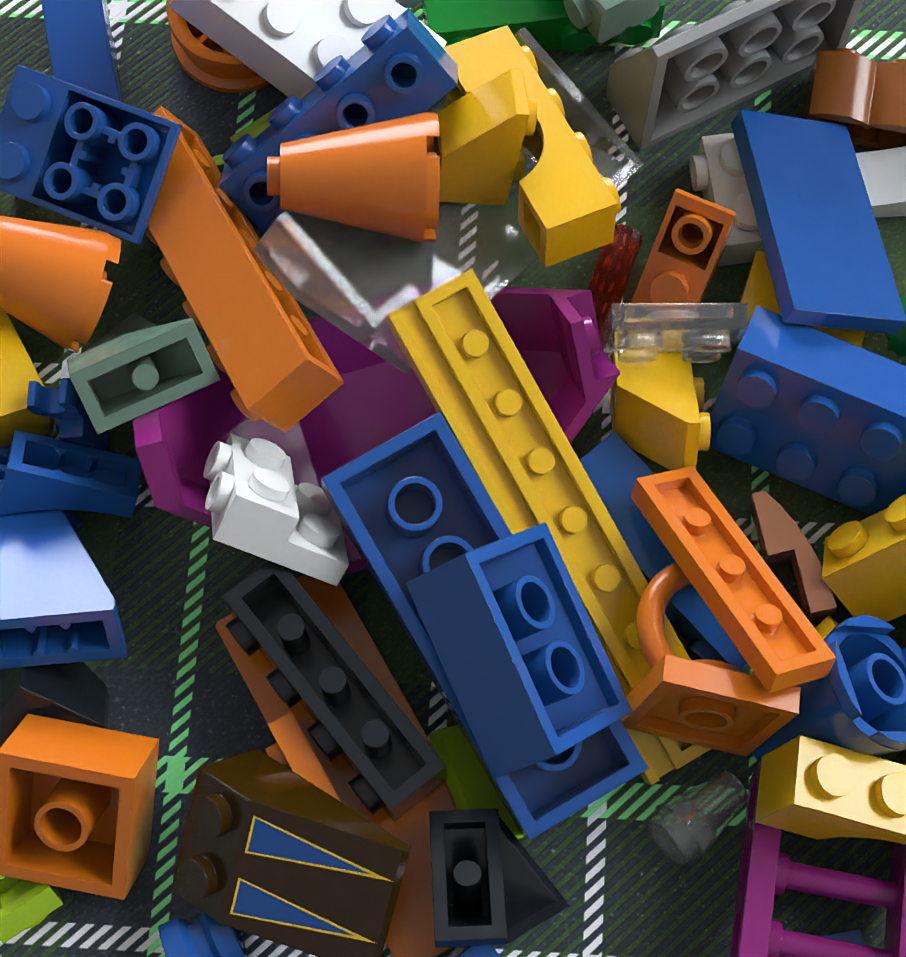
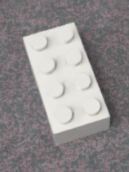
M171 0L168 4L169 8L286 96L295 95L299 100L317 86L314 78L327 63L339 55L348 60L364 46L361 38L374 23L388 14L395 20L406 11L395 0ZM421 22L442 47H445L447 41Z

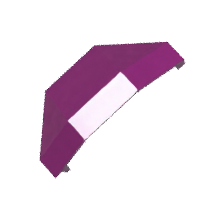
M432 284L308 319L344 384L286 433L263 419H260L258 422L248 419L231 398L230 393L235 389L231 379L216 365L215 369L219 375V381L132 420L135 448L155 507L212 528L211 511L205 509L210 485L209 480L203 477V472L214 444L217 441L226 443L231 433L249 441L252 438H262L276 444L291 459L295 485L299 486L300 483H310L322 488V477L436 414L435 407L397 342L385 317L442 284ZM482 286L571 444L620 375L619 370L602 349L591 290ZM341 522L349 566L344 573L346 575L366 569L367 566Z

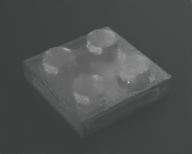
M612 303L602 328L603 350L605 353H618V361L624 363L653 362L657 360V353L682 352V361L708 363L720 361L721 352H730L748 330V303Z

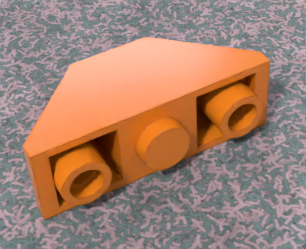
M677 188L674 191L612 349L610 359L613 360L614 351L681 352L720 263L737 212Z

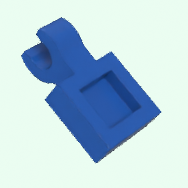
M71 378L60 379L59 389L46 388L37 381H29L27 409L37 415L53 417L60 440L109 452L110 429L97 434Z

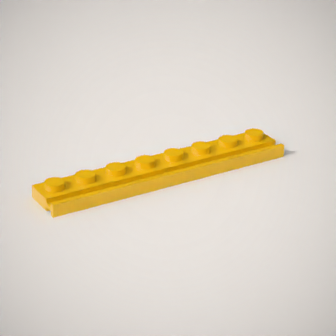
M470 269L420 296L404 307L389 313L385 320L437 413H442L512 535L546 522L626 697L651 671L642 654L636 629L638 605L648 582L473 269ZM664 614V631L671 651L675 657L691 660L667 616ZM625 728L649 768L640 775L644 782L650 785L660 781L659 778L671 770H678L712 749Z

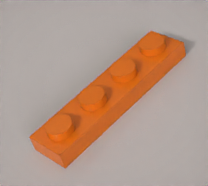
M694 466L636 478L631 499L767 692L772 693L826 677L830 673L837 657Z

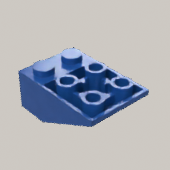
M18 64L0 115V190L141 245L182 125Z

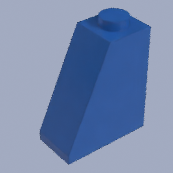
M38 510L0 516V669L126 658L127 646L115 599L62 510Z

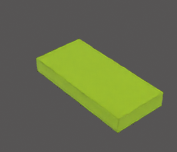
M459 726L441 728L429 734L428 736L435 753L446 765L447 779L445 781L456 810L498 808L499 817L518 840L524 838Z

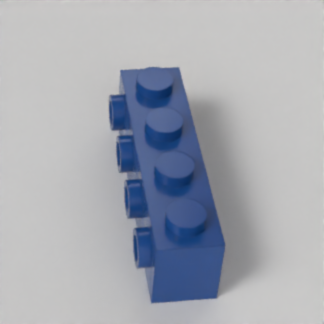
M409 8L395 20L389 14L379 19L361 38L364 44L361 49L348 60L342 55L332 59L315 76L314 82L317 84L315 88L300 100L295 95L286 98L269 115L267 119L271 124L256 138H253L249 133L243 135L223 155L222 160L225 162L218 186L269 239L299 215V213L282 210L280 208V196L267 195V156L280 157V143L424 113L458 85V65Z

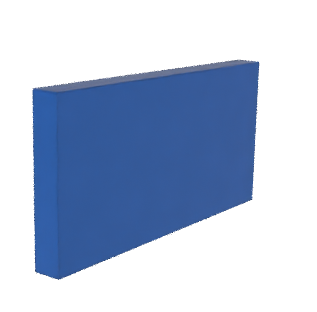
M740 109L731 122V127L783 322L895 335L905 325L906 317L847 125Z

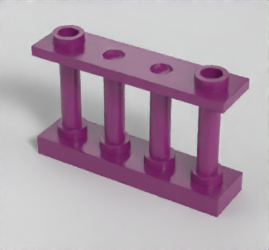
M760 761L749 783L729 957H906V845L892 842L889 881L791 862L789 854L779 852L782 830L755 823L761 769ZM785 889L885 908L887 911L884 949L785 930L782 927L781 921L772 920L774 895H783Z

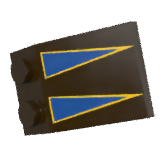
M255 749L199 767L171 889L220 924L317 957H382L411 846L259 749Z

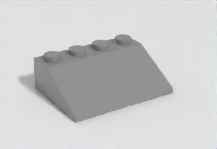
M863 0L734 1L724 7L717 16L696 26L691 23L682 25L670 33L665 40L646 49L641 47L633 48L623 53L610 65L606 96L639 151L811 71L819 51L846 48Z

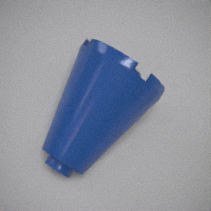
M868 615L848 618L838 624L824 638L825 643L837 657L830 673L826 677L796 685L801 687L799 714L752 752L756 759L760 762L763 755L799 735L871 756L906 750V648L901 649L887 635L895 630V628L884 620Z

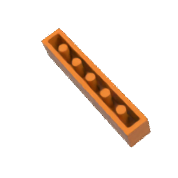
M160 106L153 114L181 124L182 128L144 234L163 253L164 258L160 260L163 271L183 290L187 298L182 303L185 312L190 318H193L199 328L205 331L211 343L206 346L211 360L231 379L235 389L230 394L235 405L251 421L258 422L260 419H263L286 433L343 385L344 381L247 216L218 186L222 174L200 136L172 113Z

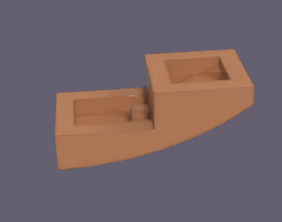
M765 490L752 493L750 510L763 560L768 567L791 562L804 614L810 622L825 619L829 615L832 617L837 605L832 590L821 578L822 565L808 539L784 508Z

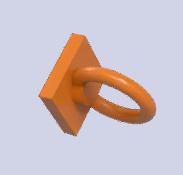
M674 562L663 568L651 579L641 596L636 618L637 637L642 654L651 671L626 696L632 712L620 720L627 729L747 757L799 714L801 687L793 686L768 693L754 672L750 675L741 673L737 667L717 660L699 659L691 661L675 657L665 636V609L673 595L683 587L690 585L691 582L677 562Z

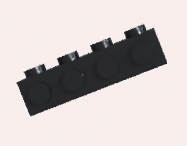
M268 561L222 596L231 615L234 617L225 625L230 634L249 657L259 650L274 668L265 677L287 707L290 709L300 702L314 719L315 723L306 730L326 757L333 761L341 754L357 774L348 784L372 815L383 808L390 818L395 821L447 779V769L443 761L287 567Z

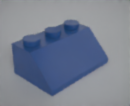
M546 522L464 553L406 582V586L417 608L419 618L428 632L445 670L447 680L454 690L474 735L476 745L482 753L493 779L554 757L632 712Z

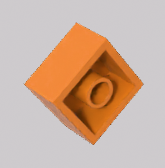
M27 714L0 747V875L125 900L150 854L160 739Z

